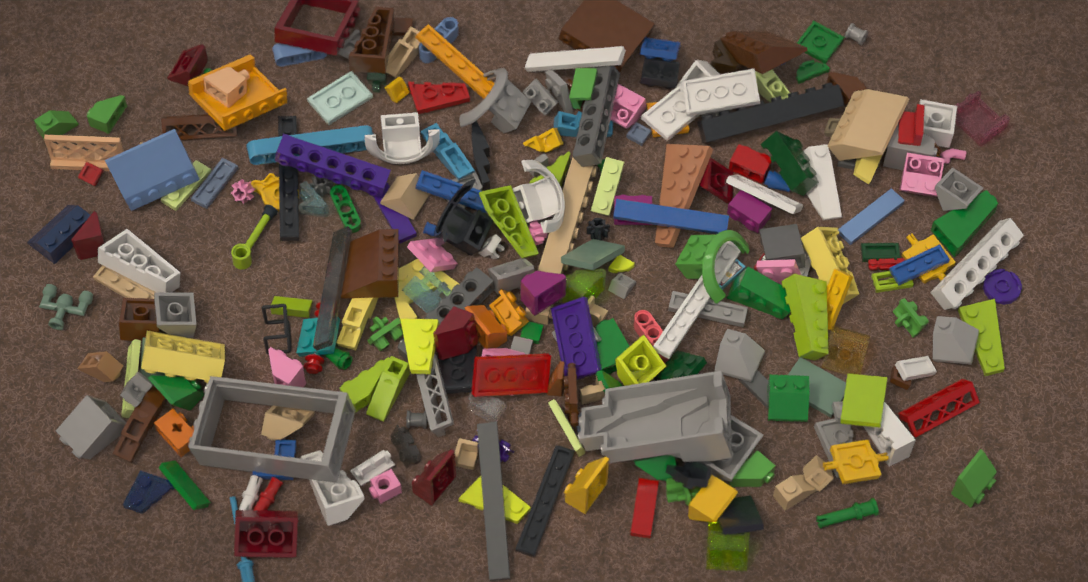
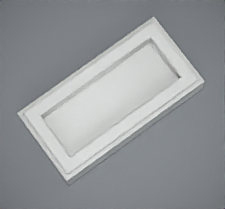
M928 356L901 360L895 364L903 381L933 376L937 372Z

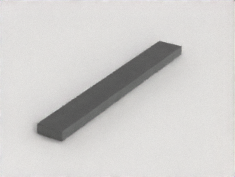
M498 423L477 424L489 580L510 579Z

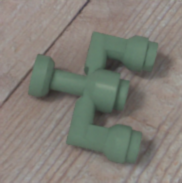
M46 284L42 291L43 298L39 308L57 311L55 318H51L48 325L53 329L63 330L65 312L84 316L88 305L93 301V294L89 291H82L79 296L78 307L72 306L73 298L68 294H62L58 297L57 303H53L51 300L56 296L57 287L52 284Z

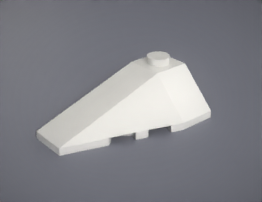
M319 450L303 455L301 459L321 461L323 453ZM343 470L339 473L337 483L309 479L328 526L347 520L364 501V495L358 483L350 480Z

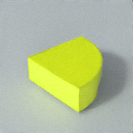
M619 255L608 267V271L612 273L628 272L634 267L635 263Z

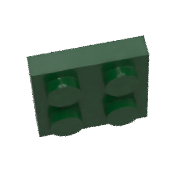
M677 350L665 363L666 367L654 379L659 381L697 375L707 364V361L704 357Z

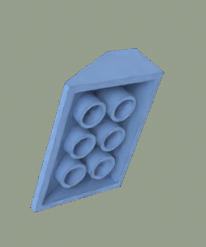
M175 129L105 160L131 211L200 180L194 164Z

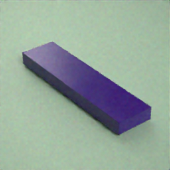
M386 183L382 197L373 196L391 229H399V243L416 237L417 233L408 217L380 204L390 188L388 183Z

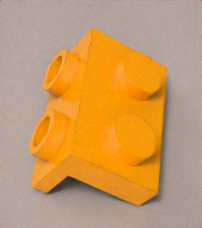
M501 289L499 291L501 296L489 306L500 323L506 327L507 334L512 336L529 321L525 317L527 315L525 310L517 305L515 295L511 291L507 292Z

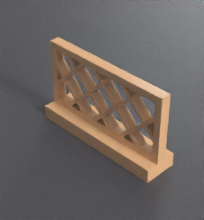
M45 135L44 137L51 158V169L82 170L87 161L104 171H110L105 160L124 152L120 138L67 135Z

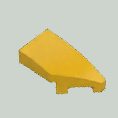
M552 128L539 136H534L523 142L524 146H529L540 152H550L564 145L557 128Z

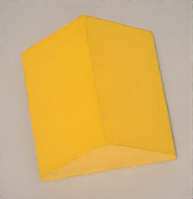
M711 475L707 488L702 487L690 502L688 517L691 520L716 522L738 493L737 490Z

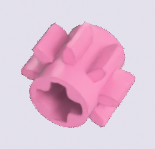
M241 179L238 183L232 185L234 190L231 194L234 196L235 201L242 200L244 204L254 198L252 192L255 188L252 187L251 181L244 182Z
M538 221L530 222L528 228L535 245L543 244L544 238H547V233H543L542 226L538 224Z

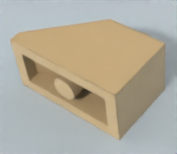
M804 474L795 475L776 485L773 496L786 511L816 492L817 489L805 481Z

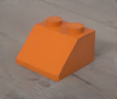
M484 305L465 307L466 311L474 313L479 336L478 342L484 349H495L507 341L508 331L502 323L499 324L492 310H488Z

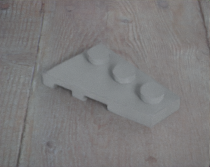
M834 418L817 422L814 425L829 462L833 461L830 452L832 445L852 442L853 430H851V425L840 424ZM833 469L836 478L840 477L836 469Z

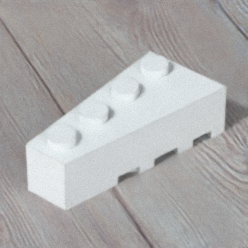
M128 229L98 248L99 264L154 292L172 293L179 288L180 272Z
M884 402L881 428L863 427L879 452L888 453L889 459L886 463L888 466H891L910 457L915 439Z

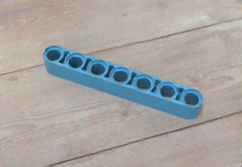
M364 125L289 136L339 153H349L367 150L365 135H373V131L370 126ZM282 136L250 141L246 146L250 163L253 165L275 163L276 151Z

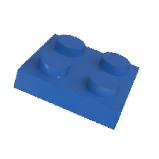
M645 38L640 55H644L646 58L661 57L666 61L676 60L681 42Z

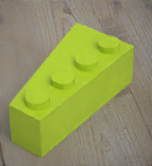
M793 274L781 282L782 287L786 289L787 293L785 297L786 304H789L791 310L789 317L795 328L793 334L798 355L800 358L815 361L829 354L827 281Z

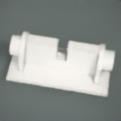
M383 450L353 468L350 472L358 483L363 486L370 479L384 473L395 466V464L390 459V453Z

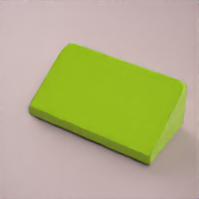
M274 296L272 304H286L287 316L310 318L313 300ZM283 307L271 308V314L283 315Z

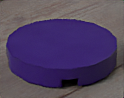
M1005 269L993 270L987 274L983 282L985 295L990 300L995 299L997 304L1005 305L1018 299L1022 289L1018 276L1011 271H1005Z

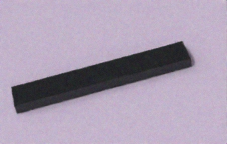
M559 445L555 446L515 548L516 552L535 558L574 457V450Z

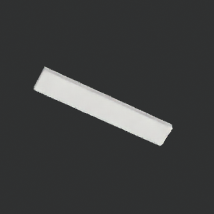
M623 46L534 53L529 55L525 69L527 72L551 69L621 65L626 50Z

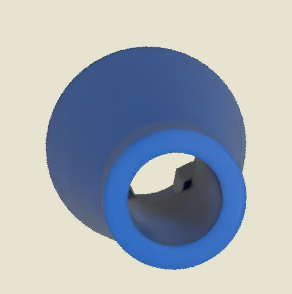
M769 170L764 185H767V188L789 192L790 188L782 176L776 171L772 172Z

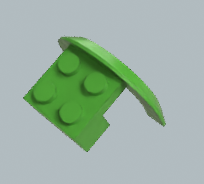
M724 230L716 235H691L675 263L687 279H699L702 275L704 287L715 304L726 296L715 276L714 266L718 250L725 242L731 241L742 254L744 252L748 254L750 251L749 245L744 238L733 230Z

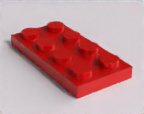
M544 353L475 357L471 394L474 397L548 393L551 355Z

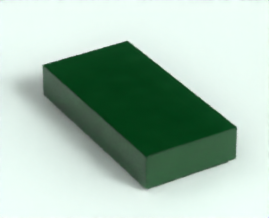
M861 243L860 245L862 262H868L870 259L879 261V259L894 258V260H897V258H900L899 243Z

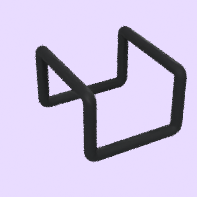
M286 304L262 306L265 324L284 323L285 333L282 335L265 336L263 338L266 354L269 355L268 340L287 338L288 350L281 351L285 354L290 353V321L287 318ZM283 307L284 319L268 321L266 309Z

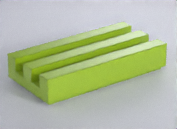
M890 271L873 273L871 275L876 293L911 288L914 285L913 280L899 286L894 278L878 281L881 278L893 277Z

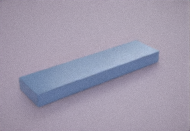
M891 188L839 228V235L850 245L902 206L905 200Z

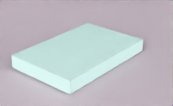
M350 71L308 97L307 101L323 120L330 125L372 99L373 94Z

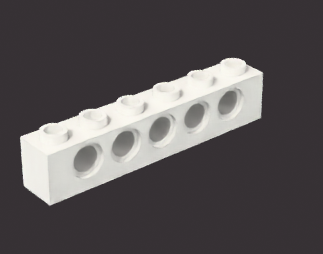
M1011 218L999 221L930 293L944 310L956 309L962 304L961 300L969 296L974 291L973 288L985 280L984 276L995 270L996 264L1008 256V251L1019 245V240L1024 236Z

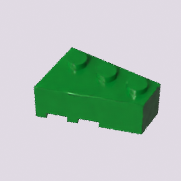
M747 267L734 279L726 296V299L780 319L785 318L791 311L789 304H786V289L750 267Z

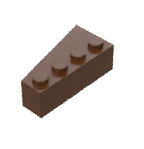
M375 7L367 22L368 25L361 32L359 41H356L354 50L349 54V71L386 74L394 28V8Z

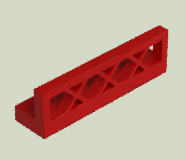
M961 379L899 412L898 415L901 421L908 424L911 435L916 438L980 402L973 382ZM970 392L972 400L968 403H963L964 395ZM949 402H956L953 411H946ZM939 410L938 418L934 421L930 420L932 412ZM920 418L923 419L922 427L916 430L913 422Z

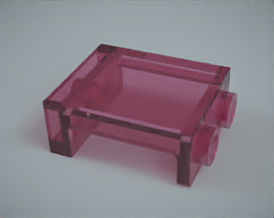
M977 91L974 94H969L962 103L954 105L957 106L955 124L982 147L1007 128L1010 118L1006 114L999 117L980 99L981 92Z

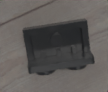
M644 58L640 84L662 86L667 89L676 88L680 62Z
M701 461L685 462L684 466L667 465L666 473L672 476L674 481L683 483L685 488H707L708 480L711 476V468Z

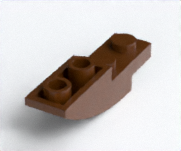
M152 386L145 393L140 404L134 409L121 432L122 436L112 453L113 455L130 463L133 462L149 429H152L167 400L156 387Z

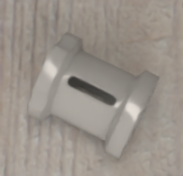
M851 23L845 33V38H851L857 41L859 45H862L867 38L868 31H863Z

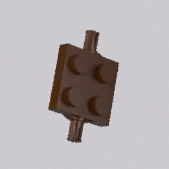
M569 363L567 365L568 373L567 376H564L563 385L565 397L564 411L565 414H569L571 426L577 427L579 426V411H577L576 364Z

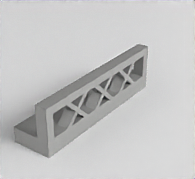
M434 354L431 374L416 375L430 431L437 437L446 435L444 428L454 425L438 359ZM432 378H435L438 381L435 389L433 387ZM436 395H439V396L442 397V401H441L439 407H438ZM441 412L446 414L447 421L442 422Z

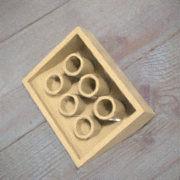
M870 89L855 91L831 136L828 148L839 161L883 155L909 98Z

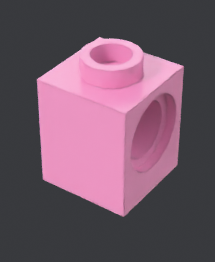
M392 469L370 479V494L373 499L377 498L380 504L402 493L401 484ZM383 485L389 486L387 489H380Z

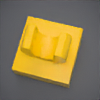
M397 77L385 87L391 100L395 103L410 93L401 77Z

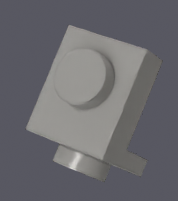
M137 372L126 383L120 396L136 408L153 383L143 374Z

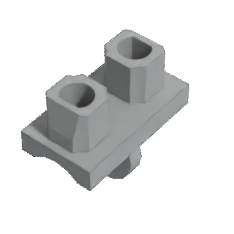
M534 79L523 91L526 97L544 115H547L559 103L537 79Z

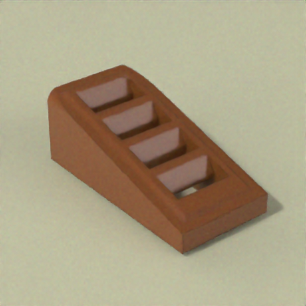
M563 361L558 363L549 377L547 395L562 396L565 363Z

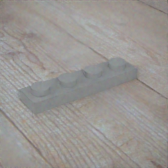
M673 291L668 311L677 312L688 294ZM709 299L698 317L744 327L748 307L722 301L715 304L712 299Z

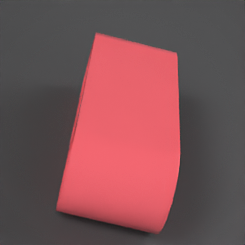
M640 310L636 312L634 316V329L639 337L644 335L653 347L663 333V330L648 311ZM657 353L664 363H666L669 360L668 358Z

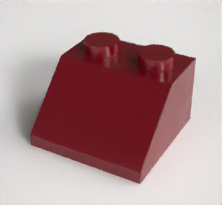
M455 306L452 307L433 333L439 359L443 360L468 353L477 344L479 336L474 313Z

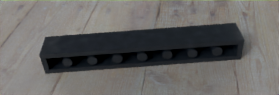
M831 82L823 84L822 89L816 90L815 87L804 89L805 93L799 94L797 91L789 93L788 98L782 99L781 96L770 98L771 102L764 103L763 100L760 101V104L754 105V107L736 108L737 111L731 113L730 110L719 112L720 116L713 117L712 114L702 116V120L697 122L702 143L844 106L839 84L833 85Z

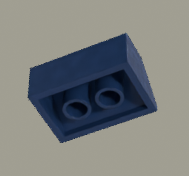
M67 205L27 243L53 264H56L74 247L71 239L90 217V214L78 205Z

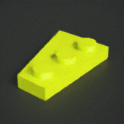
M401 319L409 368L412 374H431L436 347L433 333L440 324L438 319Z
M480 476L461 495L459 502L484 510ZM503 485L505 518L510 522L518 524L529 513L531 507Z

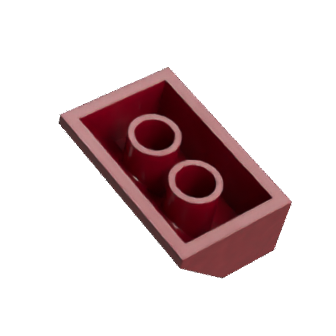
M235 510L234 557H296L297 511Z

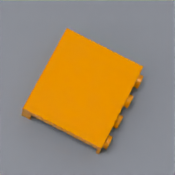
M251 54L188 81L189 95L224 131L287 104V89L278 90L255 67V58ZM226 67H230L238 73L246 70L250 75V79L246 81L247 92L229 108L205 92V76Z

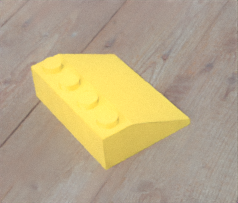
M147 331L141 369H145V372L152 374L162 372L169 377L179 375L184 376L187 380L202 379L206 383L209 382L210 376L222 377L225 363L224 344Z

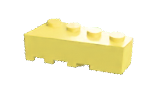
M817 227L801 237L804 250L810 257V263L817 272L818 279L827 281L828 286L834 269H840L853 276V273L847 269L849 265L848 258L841 251L844 246L842 241H838V228ZM854 276L843 304L859 295Z

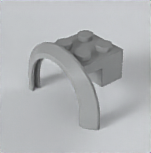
M499 68L484 73L483 77L488 76V81L496 78L494 86L479 105L469 112L460 115V126L464 127L475 122L489 109L494 114L491 123L502 133L517 129L532 101L507 79L508 72L506 69Z

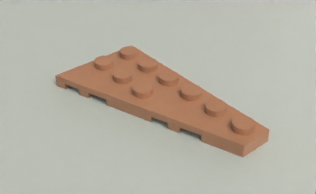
M667 144L659 205L689 210L713 152L710 146ZM657 225L655 244L659 247L673 248L681 229Z

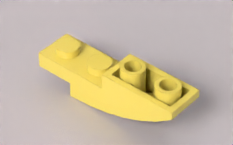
M352 298L341 322L343 327L337 340L338 346L352 350L357 349L368 318L371 319L378 298Z

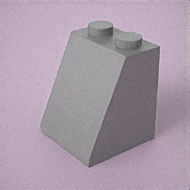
M898 122L886 147L883 166L903 170L907 153L936 157L935 139L923 133L920 146L899 144Z
M86 395L56 432L61 436L59 439L73 449L72 453L76 457L90 460L121 435L127 422L106 401Z

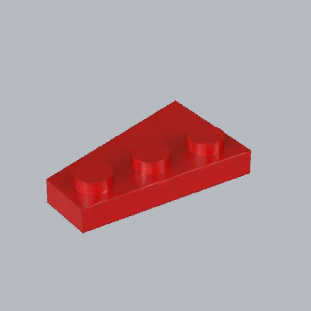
M408 82L418 114L470 102V96L465 83H442L437 85L431 84V82H424V84Z

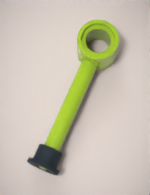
M266 204L262 218L245 244H237L232 248L233 265L237 269L244 270L252 264L251 248L268 221L278 214L275 207Z

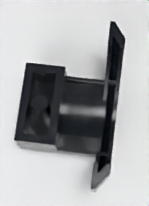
M475 179L462 185L443 210L434 230V240L437 247L447 241L470 256L480 250L493 220L480 210L471 213L458 205L461 198L472 189L476 181Z

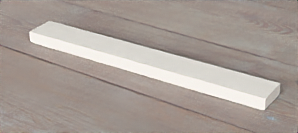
M727 241L721 246L715 258V276L719 285L741 253L738 247L731 241ZM702 275L653 346L657 353L670 359L710 299L704 287Z

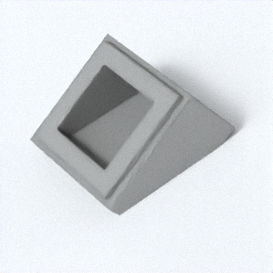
M619 273L612 279L608 291L624 299L634 287L636 281L623 273Z

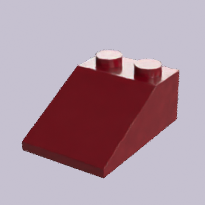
M450 449L437 455L433 460H429L422 474H418L412 481L413 493L431 506L456 478L455 451Z

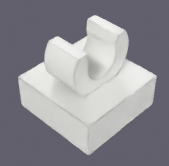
M497 235L488 238L479 254L483 257L490 255L492 259H498L500 256L495 250L497 249L499 252L504 251V247L499 244L501 238Z

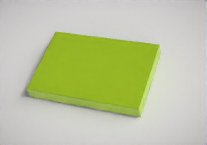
M848 374L840 424L881 428L887 377Z

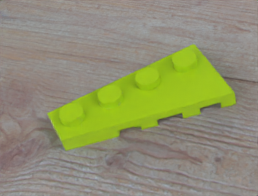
M995 299L959 307L958 312L961 320L979 330L975 353L984 375L989 376L1003 372L1005 368Z

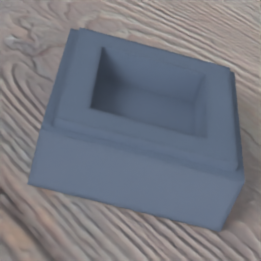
M635 122L626 134V138L642 146L652 130Z

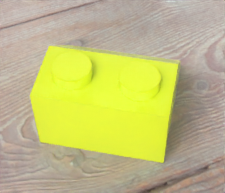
M644 335L615 359L617 375L624 386L647 383L666 367Z

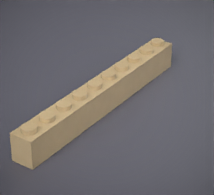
M572 157L562 190L565 201L563 222L558 230L549 233L538 271L563 274L564 270H568L569 265L561 263V257L574 250L575 244L572 242L573 239H577L579 234L577 226L578 223L583 221L584 212H582V209L587 207L589 197L586 196L587 192L591 193L593 182L591 179L596 177L597 166L581 167ZM553 305L536 316L526 307L525 312L527 315L525 317L529 321L548 325L549 319H552L550 308H553Z

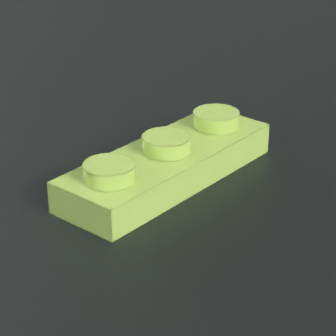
M606 157L591 212L610 216L614 196L616 195L624 167L623 161Z
M197 160L193 164L200 180L161 198L162 203L175 211L179 209L211 173L210 168Z

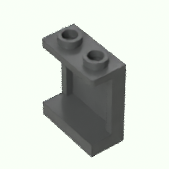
M797 224L759 229L760 243L763 246L766 260L795 259L799 269L805 268V253Z

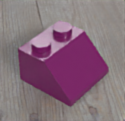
M535 271L532 274H527L521 280V301L534 316L566 296V276L564 274Z

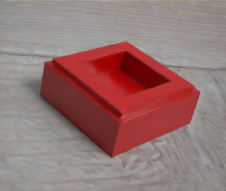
M86 161L78 178L90 185L96 186L104 170Z

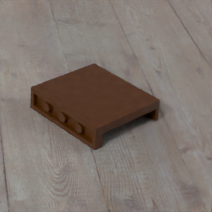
M584 0L562 27L558 39L575 50L623 46L626 51L621 65H614L619 73H621L624 65L644 39L651 35L655 23L617 0Z

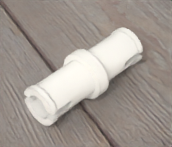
M252 475L250 477L247 489L242 494L243 500L239 510H252L254 502L259 497L257 494L263 482L262 478L257 480L258 476Z

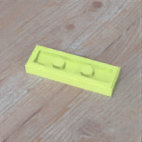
M552 400L548 402L578 456L584 455L585 450L579 443V439L557 401Z

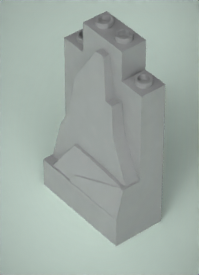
M722 371L605 389V397L602 398L603 405L582 408L581 416L579 417L581 432H578L579 443L583 444L586 451L601 449L602 455L609 458V463L661 455L682 458L683 462L715 461L732 458L731 396Z

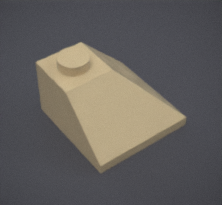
M273 405L265 413L261 435L267 436L270 440H281L303 427L314 416L315 411Z

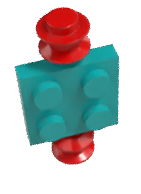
M321 301L316 304L318 310L314 312V315L317 318L303 319L296 353L301 357L306 356L305 360L308 363H305L303 367L310 374H317L323 370L321 364L324 363V359L320 355L333 354L341 319L338 316H333L331 312L335 310V307L329 301Z

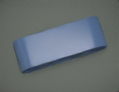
M453 17L445 18L435 30L451 44L458 37V22ZM422 43L419 44L420 60L424 63L433 62L437 57Z
M281 43L275 44L272 48L276 65L280 67L323 59L327 56L326 53Z

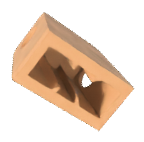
M226 67L204 77L205 92L229 108L246 94V81L250 79V75L246 70L238 73L232 68Z

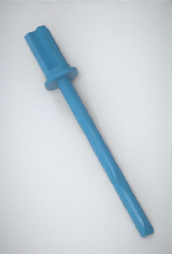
M230 497L235 524V510H238L236 497ZM241 557V562L237 564V568L240 569L242 582H255L252 570L254 563L251 560H247V557Z

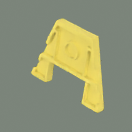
M419 259L399 268V297L394 298L400 321L401 319H417L416 314L409 306L410 303L440 287L449 295L453 287L459 283L442 271L430 272Z

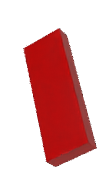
M639 478L630 536L651 538L659 481Z

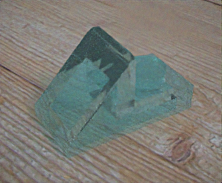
M307 181L301 183L300 196L304 202L299 204L300 214L320 217L329 216L328 205Z

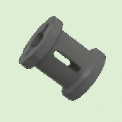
M407 410L406 428L415 426L427 429L426 411L423 413H411V411Z

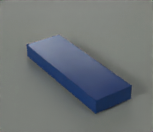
M939 244L890 267L889 271L899 286L949 263L950 259Z

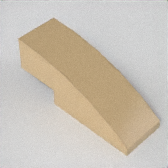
M410 27L404 38L398 40L388 57L387 74L396 78L419 54V44L421 42L416 39V35L420 31Z

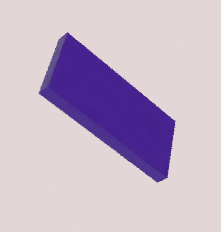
M581 297L550 308L560 359L565 363L564 376H567V365L569 363L576 364V380L594 375L602 370L587 298Z

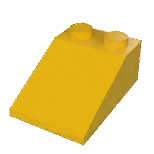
M603 457L590 462L584 469L581 468L577 472L574 483H570L564 491L566 503L586 514L607 485L609 458Z

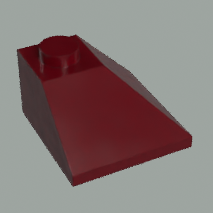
M710 157L699 185L727 204L733 199V186L726 183L728 176L733 175V172Z

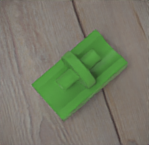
M904 298L899 301V305L893 310V313L898 318L895 321V325L897 327L904 326L912 337H916L926 327L929 320L923 315L918 316L916 313L918 310L917 305L913 301L907 302Z
M377 316L373 318L374 325L370 327V330L374 332L378 329L379 331L370 337L368 343L370 345L374 344L381 351L389 346V342L384 337L389 333L394 341L402 337L403 330L400 327V319L397 318L387 326H384V324L389 322L386 317L381 320Z
M669 478L666 480V498L668 503L685 500L688 506L691 499L697 495L702 487L688 489L683 487V483Z

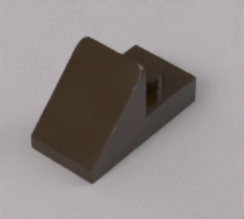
M721 40L714 42L713 56L715 59L711 61V66L720 74L738 72L739 65Z

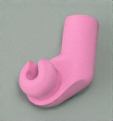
M949 149L943 151L940 156L945 159L944 163L949 164L950 158L965 160L966 151Z

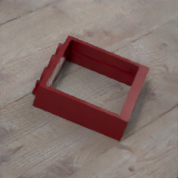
M290 0L275 26V42L337 56L340 49L344 48L345 39L349 38L350 30L354 28L356 18H359L361 11L359 0ZM303 4L345 13L334 37L290 28Z

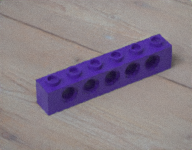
M283 134L275 156V161L283 166H291L298 171L314 174L318 178H326L336 184L350 186L354 190L367 192L371 196L382 197L390 174L389 169Z

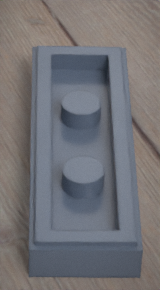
M222 158L191 197V201L208 209L238 170V165Z

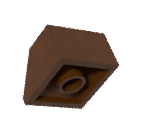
M123 298L119 319L120 340L133 341L136 339L142 341L143 338H146L147 331L161 333V329L157 327L154 299Z

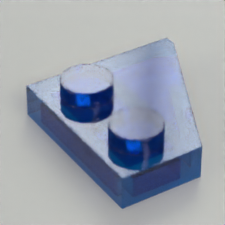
M140 470L123 503V507L143 514L152 504L161 500L164 494L175 488L169 480Z

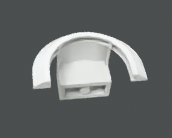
M418 113L381 115L384 152L377 146L376 134L365 135L367 151L377 159L394 164H407L418 161L432 153L440 141L439 129L428 130V142L421 149Z
M522 160L525 172L534 171L545 177L531 184H522L513 188L526 224L529 225L530 222L534 221L540 222L554 216L552 220L541 222L543 233L554 232L560 228L564 218L565 201L561 186L555 176L543 164L535 160Z

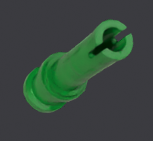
M871 498L870 501L858 504L856 502L849 508L816 516V521L819 522L818 527L820 529L854 518L862 520L863 517L874 514L877 516L879 515V510L875 499Z

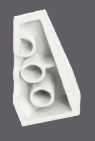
M828 145L808 147L803 151L809 157V163L816 171L819 183L806 194L823 220L842 218Z

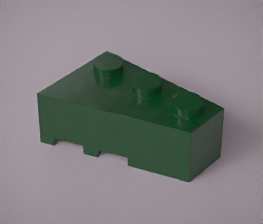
M775 131L760 144L763 149H768L772 155L770 157L772 163L777 162L781 168L779 173L792 192L804 196L819 183L816 171L811 167L810 159L804 153L803 145L798 139H793Z

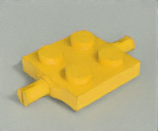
M911 233L906 239L911 243L912 247L904 251L902 257L907 260L939 244L941 245V243L934 235L918 241L913 233ZM942 245L941 247L950 259L949 263L919 276L924 284L937 278L942 281L946 277V271L955 266L956 262Z
M869 440L843 443L831 446L830 452L833 461L823 462V468L825 471L836 469L842 484L879 479L881 472L878 462L888 461L889 457L887 452L876 454L871 448Z

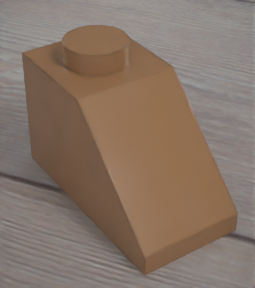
M106 351L88 353L77 369L103 382H113L120 376L123 365Z

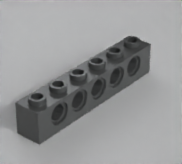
M614 65L592 67L597 69L592 99L585 100L580 126L573 151V158L581 167L597 165L602 162L620 76L619 71Z
M476 267L473 271L466 274L460 284L453 287L447 297L441 299L438 307L434 311H430L425 319H438L439 323H441L444 319L441 317L447 315L453 306L465 310L467 306L480 305L494 291V280ZM471 288L476 289V290L473 291V292H468V291H467V290H469V289H471ZM456 302H463L460 305H455ZM403 338L398 344L399 355L408 361Z

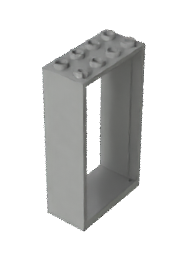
M210 376L209 382L206 383L204 388V399L199 405L198 419L194 421V433L190 437L188 444L189 449L200 465L337 483L356 411L348 393ZM224 400L334 413L322 460L315 461L211 447Z

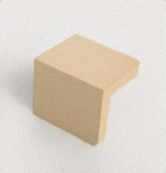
M591 295L588 299L592 324L596 327L599 322L605 319L608 310L596 305L595 297Z
M459 438L455 450L456 466L474 470L479 454L477 442Z
M816 455L803 467L805 481L818 491H821L834 478L832 469L825 471L823 468V462L825 461Z

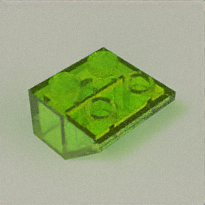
M708 522L706 569L747 571L750 532L723 535L718 522Z

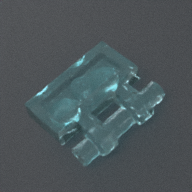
M423 267L419 272L424 278L420 280L415 275L402 291L428 314L438 307L441 301L439 295L443 293L445 296H448L451 290L445 282H441L435 276L434 272H430L426 267ZM429 281L437 287L434 292L426 285Z

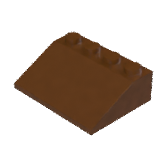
M731 31L726 36L720 38L737 63L750 69H755V71L761 74L808 51L807 47L771 32Z
M379 229L343 244L340 299L399 297V229Z

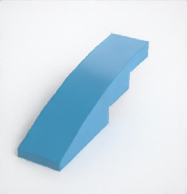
M437 123L421 131V136L427 143L428 130H440V141L433 152L458 180L475 172L458 145L451 141L447 133H443Z

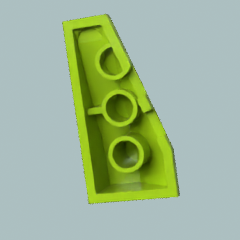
M511 185L479 192L486 212L520 257L523 259L538 255V250Z

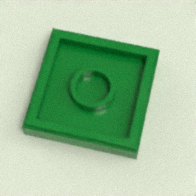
M813 21L797 44L807 47L808 51L804 53L826 64L843 42L844 36Z

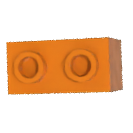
M171 409L155 421L154 425L162 438L180 457H183L190 451L188 444L190 437L193 436L194 426L190 427L186 423L187 419L181 412L177 413L174 409Z

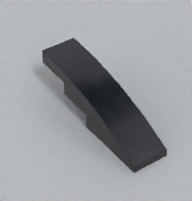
M476 120L472 123L471 134L473 162L476 174L483 187L482 190L486 191L490 190V180L487 175L490 174V163L487 159L490 157V147Z

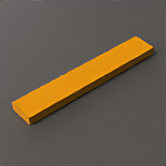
M429 24L416 35V39L483 99L489 94L494 86V82L492 80L488 81V77H483L484 73Z

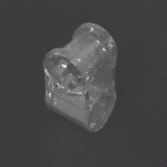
M471 393L469 394V411L485 419L487 422H498L507 408L506 404L498 398L492 396H481L479 398L474 397Z

